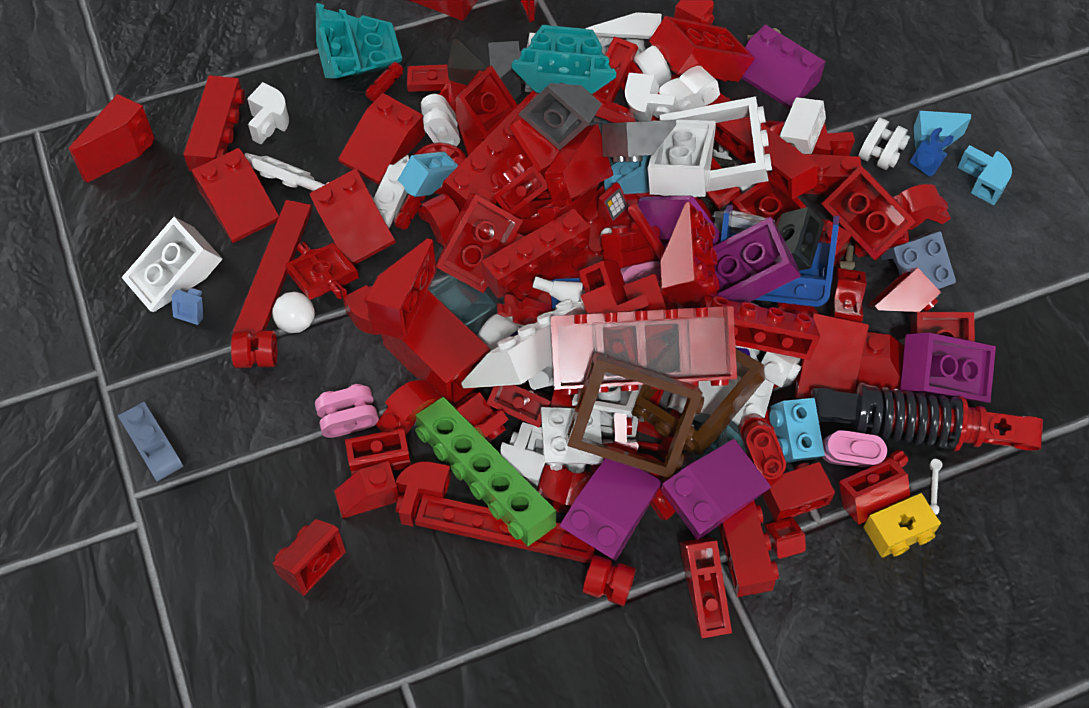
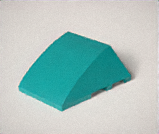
M316 3V43L325 78L348 77L388 68L393 62L400 63L402 61V55L391 22L364 15L357 18L347 15L345 10L339 9V12L324 9L323 4Z
M542 25L532 37L528 48H523L519 59H514L511 64V68L536 93H540L550 83L559 84L562 82L569 85H581L589 93L593 94L616 78V71L609 66V58L602 53V45L592 29Z

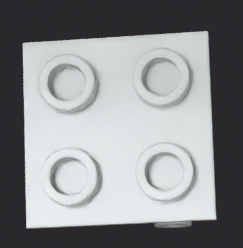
M541 407L544 463L550 465L551 470H561L563 464L601 465L603 462V457L567 446L565 437L575 408ZM593 409L583 438L602 444L599 410Z

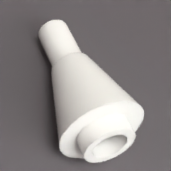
M535 277L532 285L533 288L548 292L561 302L566 300H572L573 303L581 302L580 295L586 293L585 289H582L583 283L552 282Z

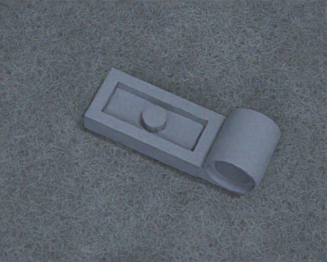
M145 402L118 415L156 481L183 467Z

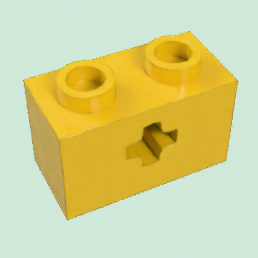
M920 493L870 515L864 525V529L883 558L889 554H892L894 557L901 555L910 548V545L916 542L919 545H923L935 538L934 533L941 523L923 494Z

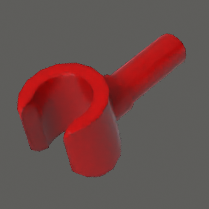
M665 437L661 444L638 441V449L657 452L659 456L666 459L673 438Z

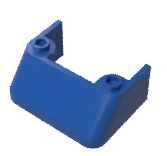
M727 205L724 211L721 242L738 234L731 232L733 205ZM834 216L831 242L818 243L810 269L800 270L801 277L755 300L815 307L825 304L830 296L840 216Z

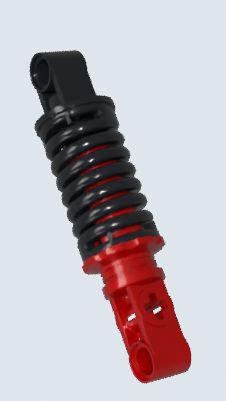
M865 383L858 384L855 394L826 388H814L811 390V398H815L819 422L851 424V432L863 434L868 432L869 435L877 436L880 431V438L882 440H887L891 436V439L896 442L902 438L904 443H910L913 440L918 445L925 442L927 446L935 444L937 447L952 449V451H959L963 443L971 444L974 447H980L982 443L1021 450H1041L1043 419L986 412V408L982 406L968 407L967 399L962 396L948 399L944 395L935 397L933 394L924 395L922 392H915L913 394L911 391L901 392L899 389H893L892 391L885 387L879 389L877 386L866 385ZM998 429L1003 430V433L999 435Z

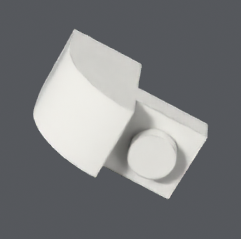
M629 73L625 87V97L635 119L639 122L651 121L652 116L660 119L662 114L680 111L676 96L658 94L659 87L655 75Z
M262 82L248 97L251 114L254 116L248 125L252 140L259 144H262L267 137H270L275 128L285 131L289 124V115L284 96L277 89Z
M522 422L519 433L513 432L510 444L502 442L500 454L538 491L546 463H544V455L527 450L534 425Z

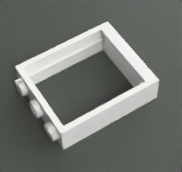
M756 97L660 115V120L716 121V123L750 117L756 163L710 171L706 192L768 181L767 171L772 170L770 154H765L764 147L769 146L767 130L761 129V123L766 122L764 108L763 106L758 107Z

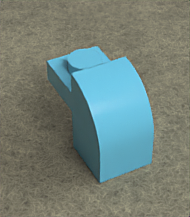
M970 145L965 150L957 167L978 178L971 193L992 205H995L1002 195L1012 174L1011 164L1002 153L997 151L991 157Z

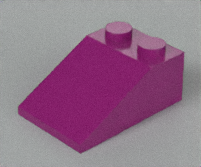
M933 333L906 334L900 391L922 392L924 395L933 394L934 396L944 395L946 398L962 396L969 401L990 403L996 346Z
M733 439L662 484L661 492L698 541L768 491L771 486L736 440Z
M605 458L574 501L560 527L616 561L663 482L642 469Z

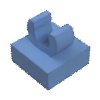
M193 288L189 289L188 292L176 290L172 294L173 317L198 325L203 320L202 297H200L202 291Z

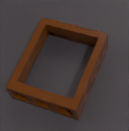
M678 340L651 370L652 372H673L678 367ZM736 349L737 376L741 377V380L698 431L694 430L690 442H685L684 450L687 449L690 453L694 451L701 457L764 382L765 373L762 363ZM643 384L631 414L637 417L640 422L644 423L647 421L653 425L660 435L666 438L668 436L673 438L679 420L651 403L649 399L658 389H651V386Z
M594 353L565 437L566 444L571 448L671 478L675 470L679 471L682 466L684 454L681 452L685 442L689 443L693 436L694 425H692L695 414L699 415L703 408V392L696 385ZM605 372L687 397L664 463L583 438Z

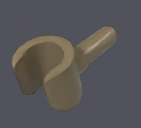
M848 246L845 261H838L837 269H854L855 262L852 259L853 246Z

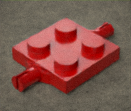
M302 242V245L299 243L297 250L302 255L295 260L285 263L287 273L309 300L322 296L329 291H332L338 299H342L341 295L344 298L347 294L343 286L359 278L357 269L334 243L313 250L306 242Z

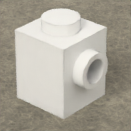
M766 352L761 362L764 365L765 379L779 387H782L788 379L793 381L801 369V366L798 365L801 358Z

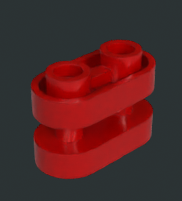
M759 414L745 416L739 423L738 431L748 457L765 479L778 478L785 471L786 460L774 430Z

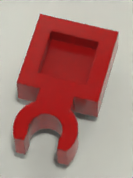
M525 151L514 159L516 165L498 178L503 187L533 165Z
M505 295L504 305L501 303L497 304L498 315L502 317L512 316L514 323L524 326L538 322V316L551 312V305L527 297L521 302L517 301V298L513 295Z

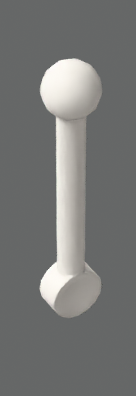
M933 459L929 464V468L932 470L930 507L936 515L940 510L937 505L938 471L942 468V462L938 459Z

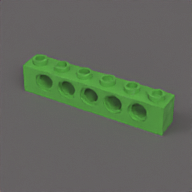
M444 397L416 414L417 428L415 431L419 439L424 443L428 442L433 447V451L438 459L442 462L446 461L451 466L452 472L457 479L464 480L478 500L483 499L488 505L491 514L499 520L501 518L505 522L509 532L516 540L521 539L527 546H530L556 527V510ZM517 509H524V511H521V512L515 511V510H517Z

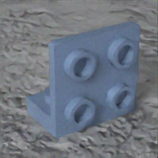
M941 231L911 238L908 243L891 247L881 256L882 260L892 259L893 263H896L899 276L909 268H919L938 289L956 282Z

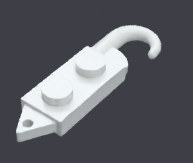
M249 153L244 155L252 168L260 171V175L267 178L276 177L283 180L282 183L286 186L297 187L299 185L315 191L325 185L315 181L310 176L311 173L269 156H257Z
M408 155L394 165L389 164L374 196V201L388 228H390L407 195L405 187L398 181V178L409 161Z

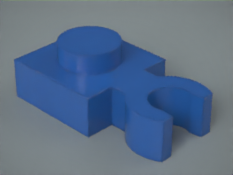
M941 127L931 133V142L929 140L922 141L910 160V163L929 177L936 173L947 156V153L942 148L951 144L954 137L949 135L944 141L940 140L939 134L943 130Z

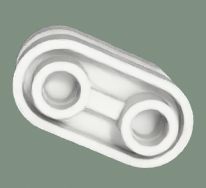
M438 94L426 96L421 101L426 133L434 143L444 142L457 146L460 142L455 112L443 96Z
M879 117L866 138L858 157L868 162L873 155L879 158L877 166L887 170L889 166L894 168L900 157L898 150L904 151L910 136L906 135L908 130L901 126H898L895 132L888 130L889 121ZM882 138L889 141L885 149L878 147Z

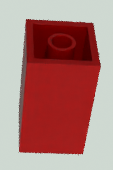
M429 290L405 341L382 334L383 345L418 380H426L453 407L478 388H463L461 383L490 352V348Z

